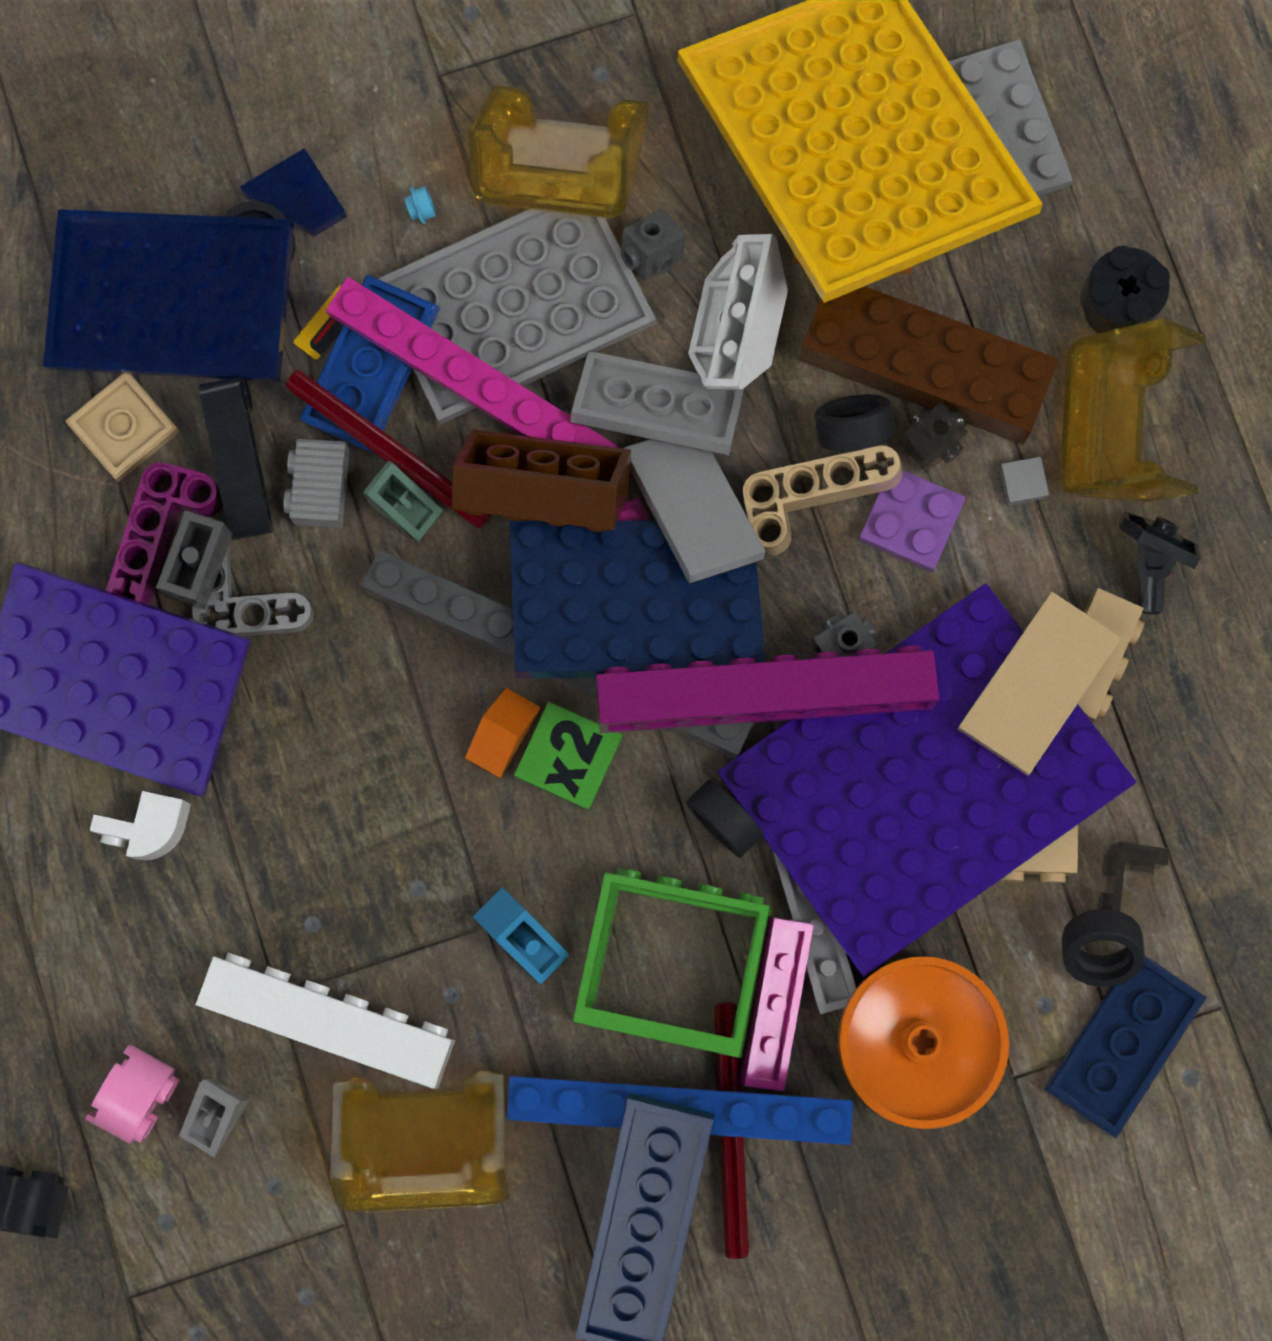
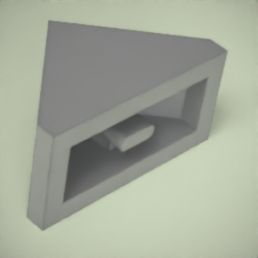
M203 1079L197 1088L179 1136L215 1158L250 1100L216 1079Z

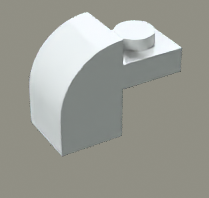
M142 791L134 823L93 815L89 831L102 835L100 843L125 848L126 841H129L126 856L129 858L143 861L157 859L170 852L180 841L184 833L191 804L182 799Z

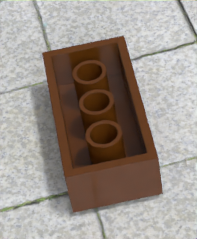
M472 429L453 464L452 509L462 510L476 516L492 514L505 516L513 521L529 519L544 521L551 526L574 525L586 527L588 530L595 532L614 531L629 494L632 450Z

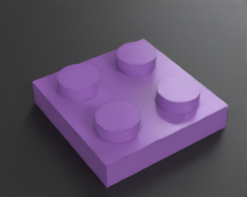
M903 470V477L895 488L879 492L858 541L933 573L966 497Z

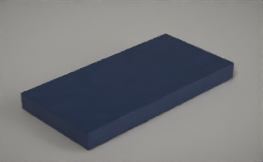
M1145 956L1142 970L1133 979L1108 988L1043 1090L1113 1138H1117L1207 997Z

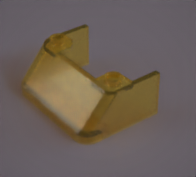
M1162 318L1083 337L1071 346L1066 363L1060 483L1066 492L1080 497L1151 502L1198 494L1197 485L1165 474L1162 466L1155 462H1141L1145 387L1157 385L1167 377L1171 369L1173 350L1204 344L1206 342V335Z

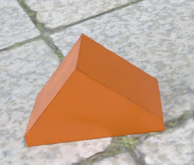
M505 688L483 715L465 759L501 779L542 707Z

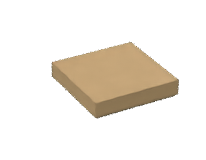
M127 370L65 420L68 426L118 483L180 432Z

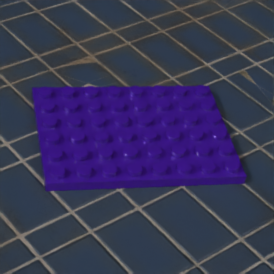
M987 583L885 653H896L898 648L906 646H920L921 651L934 650L939 701L933 709L790 720L717 771V774L737 802L761 828L764 840L776 854L862 977H865L1137 783L1078 704L1029 776L958 730L966 715L1024 633Z

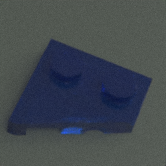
M305 148L240 186L242 193L247 199L272 204L284 214L287 220L292 221L299 229L313 237L347 217L346 211Z

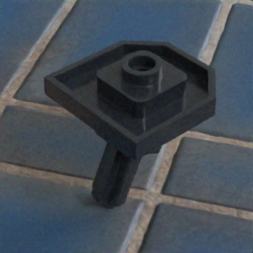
M1125 511L1119 521V529L1139 541L1137 576H1140L1138 606L1144 608L1142 611L1144 614L1154 615L1162 613L1165 577L1169 576L1176 561L1195 569L1200 560L1198 544L1182 537V535L1177 533L1179 527L1165 518L1157 516L1155 521Z

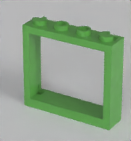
M617 868L616 874L605 872L573 1022L742 1058L768 920L772 912L771 907L763 905V897L753 896L748 893H740L739 898L734 899L722 896L723 889L699 884L698 890L694 891L681 888L682 881L674 878L658 876L657 883L640 880L642 873L630 869ZM619 891L756 919L732 1038L594 1009Z

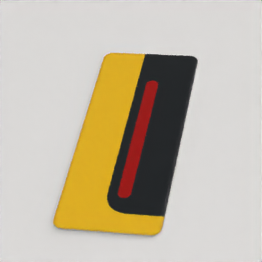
M342 285L336 288L293 341L296 346L315 360L321 357L342 329L343 324L326 314V309Z

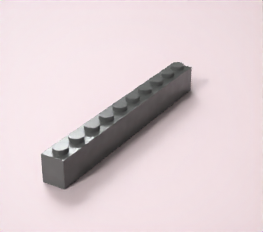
M378 550L361 585L368 597L514 662L511 608ZM551 678L597 699L596 678ZM754 722L670 728L665 730L734 760L740 755Z

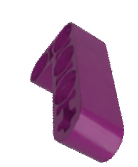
M160 462L151 464L145 469L137 489L106 591L127 598L132 594L136 601L151 605L179 512L186 510L205 517H211L216 515L223 506L220 489L209 475ZM166 477L172 478V485L167 491L162 493L155 492V486L159 480ZM199 489H211V495L205 502L195 503L193 501L194 495ZM159 515L160 523L158 527L151 531H144L145 520L150 516ZM141 553H147V564L141 569H132L131 564L134 557ZM128 577L132 579L131 584L127 581Z

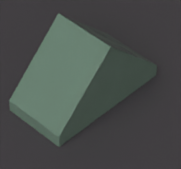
M390 461L384 465L363 492L370 507L418 542L443 512L430 497Z

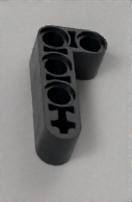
M243 376L200 384V400L228 529L233 534L231 539L234 541L273 533L272 516L250 412L253 411V405L247 379Z

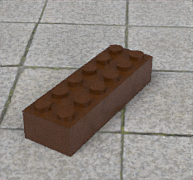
M866 286L825 303L820 299L802 344L799 361L1022 445L1025 444L1033 429L1059 360L1053 356Z

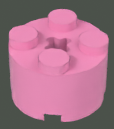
M130 1044L123 1052L130 1058L128 1060L125 1059L122 1065L117 1062L115 1063L91 1105L98 1112L92 1111L88 1113L85 1120L131 1145L135 1140L139 1143L143 1139L146 1140L159 1118L153 1114L155 1107L158 1103L163 1105L165 1101L168 1102L180 1079L173 1076L175 1072L173 1067Z

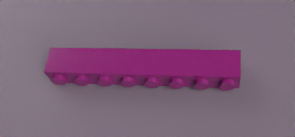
M906 646L898 648L896 653L880 654L878 649H864L855 652V656L838 657L837 652H822L813 655V659L797 660L795 655H780L771 659L772 662L755 663L753 658H738L731 660L730 665L713 666L711 661H696L689 663L688 668L671 669L669 664H654L647 666L646 671L629 672L627 667L608 668L604 670V674H597L596 676L600 734L931 710L939 701L934 650L921 651L920 646Z

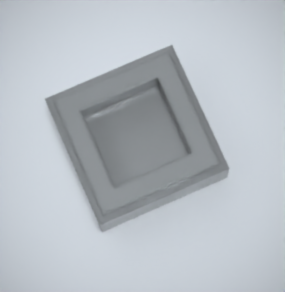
M1041 457L1000 465L999 468L1008 506L1048 498L1049 491Z

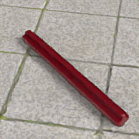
M296 370L291 374L285 384L289 391L386 462H392L408 478L452 509V481L300 370ZM452 509L477 528L483 527L491 514L470 515L465 511Z
M722 1002L714 1005L715 1035L732 1038L737 1013L736 1003ZM716 1053L717 1089L720 1091L741 1092L740 1058ZM720 1136L725 1256L729 1259H744L749 1254L744 1138Z

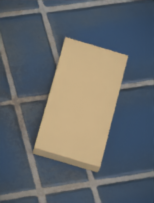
M1051 592L966 715L958 730L1029 776L1123 637L1054 592Z

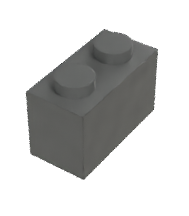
M186 510L184 511L156 587L167 598L205 610L233 535L225 523Z

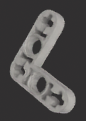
M229 546L219 570L222 575V581L218 587L212 589L205 610L192 606L193 620L205 624L207 623L203 622V618L210 616V610L215 609L220 616H231L230 607H235L234 619L237 627L232 628L230 620L216 621V627L241 636L303 631L309 627L314 615L311 604L299 593L232 597ZM276 603L275 609L278 612L289 611L292 603H297L300 609L305 610L304 614L297 616V622H292L286 615L275 616L278 624L272 625L273 613L270 604ZM252 605H259L264 609L265 613L263 621L257 626L246 625L242 618L245 609Z

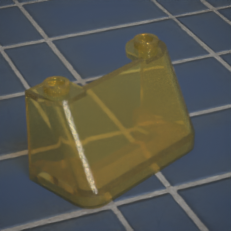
M494 86L468 130L473 192L477 198L492 205L603 218H615L621 215L630 199L648 124V102L622 100L616 103L610 110L608 126L536 119L534 118L532 100L525 92L513 87Z
M479 1071L464 1081L463 1091L380 1095L378 1088L365 1078H351L346 1082L334 1083L330 1179L340 1207L353 1212L487 1206L500 1204L508 1200L509 1161L504 1074Z

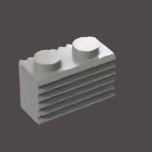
M297 439L296 449L289 451L288 473L293 474L292 489H286L284 512L289 513L294 525L343 528L350 454L346 442Z

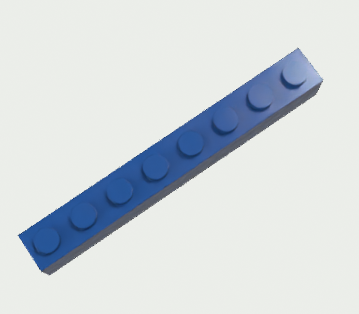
M510 1076L506 1120L622 1128L629 1094L633 1093L714 1113L715 1116L710 1135L851 1145L854 1100Z

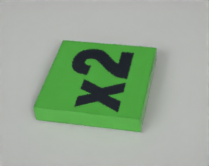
M548 701L514 777L590 811L623 739V735L618 732L600 734L598 723Z

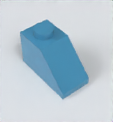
M503 887L473 916L540 985L570 956Z

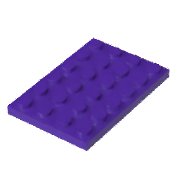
M22 562L15 563L0 614V729L201 797L206 794L252 639Z

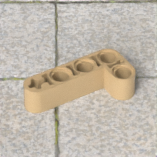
M875 446L758 472L751 475L743 486L747 517L764 547L765 553L778 555L784 552L791 542V529L787 512L890 490L900 483L903 477V468L900 458L894 449L888 446ZM879 462H887L889 466L888 474L880 475L878 471ZM859 465L865 466L868 480L863 481ZM841 469H849L854 472V476L848 484L837 485L833 482L835 473ZM810 478L814 481V484L809 492L798 494L793 491L797 480ZM769 486L774 489L773 495L768 501L764 503L754 501V494L759 488ZM767 526H780L781 534L775 541L765 542L761 540V534Z

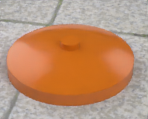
M924 956L910 957L878 968L857 986L848 999L840 1019L838 1053L849 1085L858 1098L873 1112L902 1126L934 1129L950 1126L970 1117L992 1097L1003 1078L1007 1066L1009 1034L1006 1019L998 1000L988 986L974 973L957 963L945 959Z

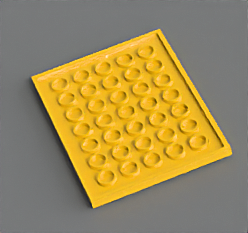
M807 0L678 50V63L824 303L1041 212L1043 203L908 0Z

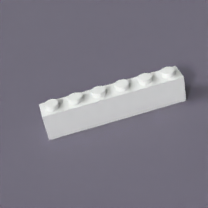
M229 952L225 960L213 957L195 1005L433 1089L439 1088L455 1040L446 1037L448 1029L424 1021L422 1029L406 1023L409 1015L386 1007L382 1015L367 1010L369 1001L349 994H345L343 1001L327 996L330 990L329 987L306 980L304 987L288 982L291 974L269 966L266 967L265 973L258 972L249 968L252 960Z

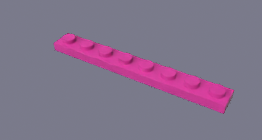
M348 276L326 309V314L519 435L620 448L587 426L572 423L571 416Z

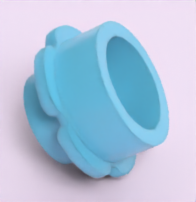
M411 186V195L405 197L408 212L412 220L419 218L422 224H426L427 219L436 217L431 196L426 186L418 189Z

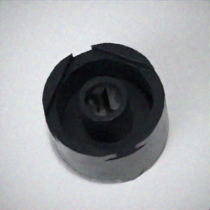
M1117 246L1112 251L1103 255L1093 266L1080 293V303L1089 326L1100 335L1115 340L1125 339L1126 337L1145 332L1153 324L1167 302L1170 288V273L1168 269L1153 255L1138 248ZM1121 291L1126 292L1128 297L1121 295Z
M0 1165V1231L58 1239L69 1186L64 1185L65 1178L58 1177L57 1174L41 1171H32L31 1179L24 1178L23 1171Z

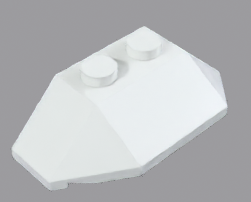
M773 234L738 235L732 243L733 247L719 260L705 279L688 354L696 371L702 378L703 385L708 389L742 390L771 367L788 293L777 238Z

